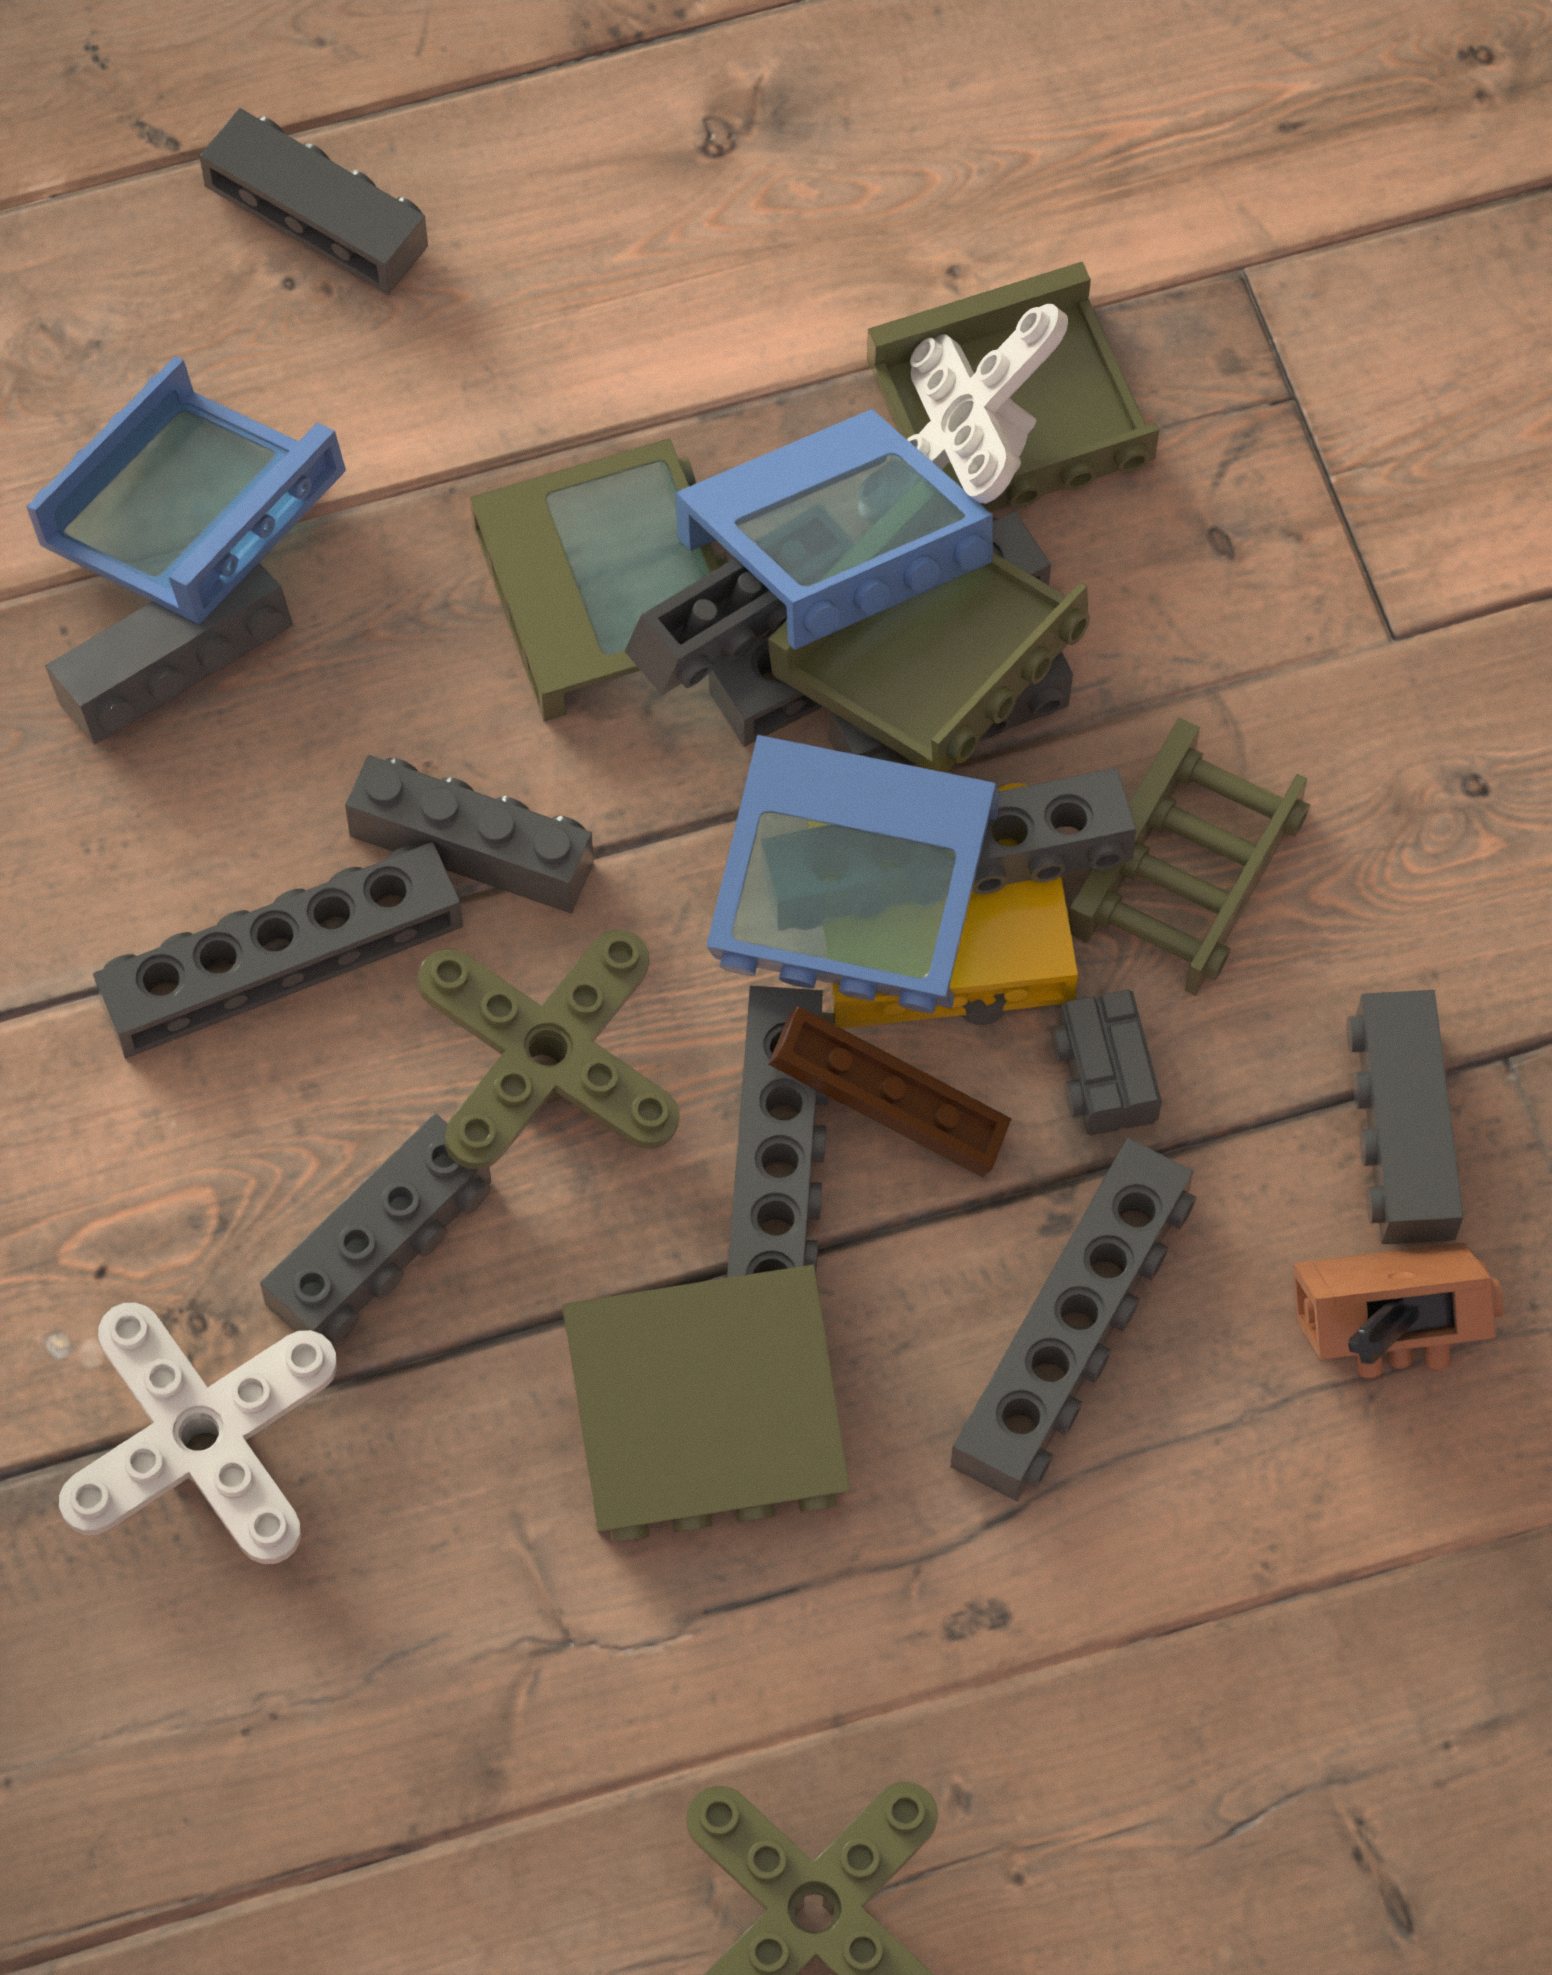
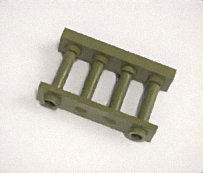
M1179 717L1129 803L1136 827L1133 859L1123 861L1120 865L1107 870H1095L1092 868L1070 907L1068 919L1071 935L1086 943L1089 942L1098 925L1107 928L1110 924H1113L1191 962L1185 991L1196 996L1206 977L1215 981L1221 973L1231 948L1224 945L1285 834L1287 833L1294 837L1297 835L1306 819L1310 804L1303 801L1307 778L1296 774L1285 796L1282 798L1202 760L1203 753L1196 750L1200 727ZM1193 781L1270 818L1271 821L1257 846L1175 807L1177 801L1171 798L1179 782L1189 785ZM1166 828L1245 866L1232 891L1228 893L1148 854L1150 848L1144 844L1152 829L1161 833ZM1137 876H1140L1218 914L1204 941L1121 902L1123 896L1118 894L1117 891L1125 877L1135 880Z

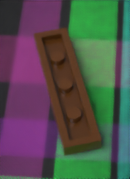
M797 1006L788 1015L768 1064L981 1177H984L993 1169L1012 1119L800 1006Z

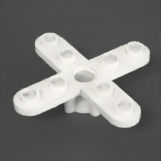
M1045 304L1039 308L1035 307L1027 311L1018 322L1016 330L997 350L989 352L981 360L975 374L961 346L946 334H940L935 339L927 338L923 340L912 353L910 359L912 366L910 372L911 380L931 421L919 434H915L907 440L941 470L948 463H951L964 491L978 503L986 504L1002 494L1021 466L1019 456L1026 445L1027 434L1036 424V418L1013 402L1010 397L1057 348L1067 331V315L1053 304ZM895 458L879 476L871 478L862 488L858 498L860 504L859 518L873 529H876L917 486L924 489L927 484L904 463Z
M136 1302L122 1303L112 1307L103 1316L98 1327L100 1345L105 1356L152 1421V1424L74 1474L63 1485L59 1494V1509L65 1523L73 1531L83 1535H99L112 1529L188 1479L196 1484L238 1546L251 1560L261 1564H276L288 1559L296 1551L301 1540L300 1521L295 1510L249 1447L246 1440L324 1390L333 1381L337 1371V1356L332 1343L320 1333L311 1330L297 1331L287 1335L207 1387L160 1319L150 1308ZM210 1433L218 1437L216 1442L205 1450L194 1451L186 1447L188 1442L199 1434Z

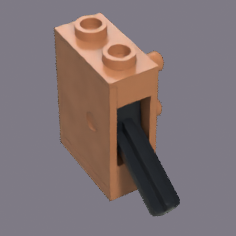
M1464 1242L1293 1263L1297 1323L1320 1360L1357 1355L1358 1374L1363 1378H1376L1383 1373L1382 1355L1387 1352L1388 1364L1393 1368L1401 1369L1407 1368L1413 1363V1348L1424 1347L1426 1366L1432 1370H1443L1451 1364L1450 1344L1496 1338L1494 1317L1503 1315L1501 1286L1498 1279H1491L1485 1262L1478 1261Z

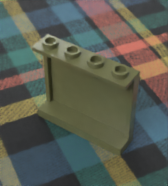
M1083 261L868 328L867 361L898 432L908 439L915 434H919L931 421L911 380L910 373L912 353L923 340L927 338L935 339L940 334L948 335L961 346L975 374L981 360L989 352L997 350L1011 336L1022 316L1030 309L1039 308L1045 304H1053L1067 315V331L1060 344L1010 397L1013 402L1036 418V424L1027 434L1026 445L1019 456L1021 466L1014 474L1010 484L993 501L986 504L980 503L989 512L1007 506L1024 507L1034 503L1042 495L1063 488L1077 490L1089 485L1095 478L1116 471L1122 473L1133 472L1142 468L1156 457L1159 428L1156 423L1146 426L1089 301L1091 279ZM948 463L942 471L963 488L952 464ZM927 485L924 490L936 496L939 521L950 525L964 518L931 487Z
M917 486L828 578L948 526L938 520L936 496ZM993 553V562L795 650L788 644L786 620L768 639L772 675L920 767L947 773L956 763L961 764L972 755L979 738L993 723L999 724L1008 717L1015 705L1016 699L1031 683L1037 684L1043 680L1052 666L1053 659L1068 644L1074 645L1083 637L1090 622L1087 586L1079 582L1066 596Z
M814 1264L562 1304L596 1518V1531L610 1530L612 1542L649 1537L648 1524L673 1520L675 1532L711 1527V1514L736 1510L737 1522L775 1516L773 1504L798 1500L800 1512L838 1506L836 1493L850 1491Z

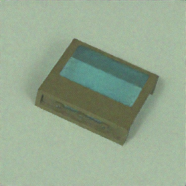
M671 438L470 497L473 527L543 721L566 715L565 693L641 671L625 652L641 614L728 563L724 554L715 556L711 543L690 551L678 540L675 492L696 484L689 459L687 457L678 459Z

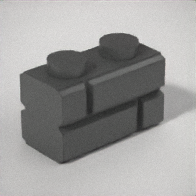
M1128 989L1102 994L1099 998L1094 996L1066 1001L1061 1005L1059 1025L1051 1026V1037L1057 1061L1068 1060L1073 1080L1065 1081V1092L1071 1116L1083 1117L1086 1133L1089 1135L1117 1131L1121 1127L1127 1129L1153 1124L1157 1121L1162 1100L1133 991Z

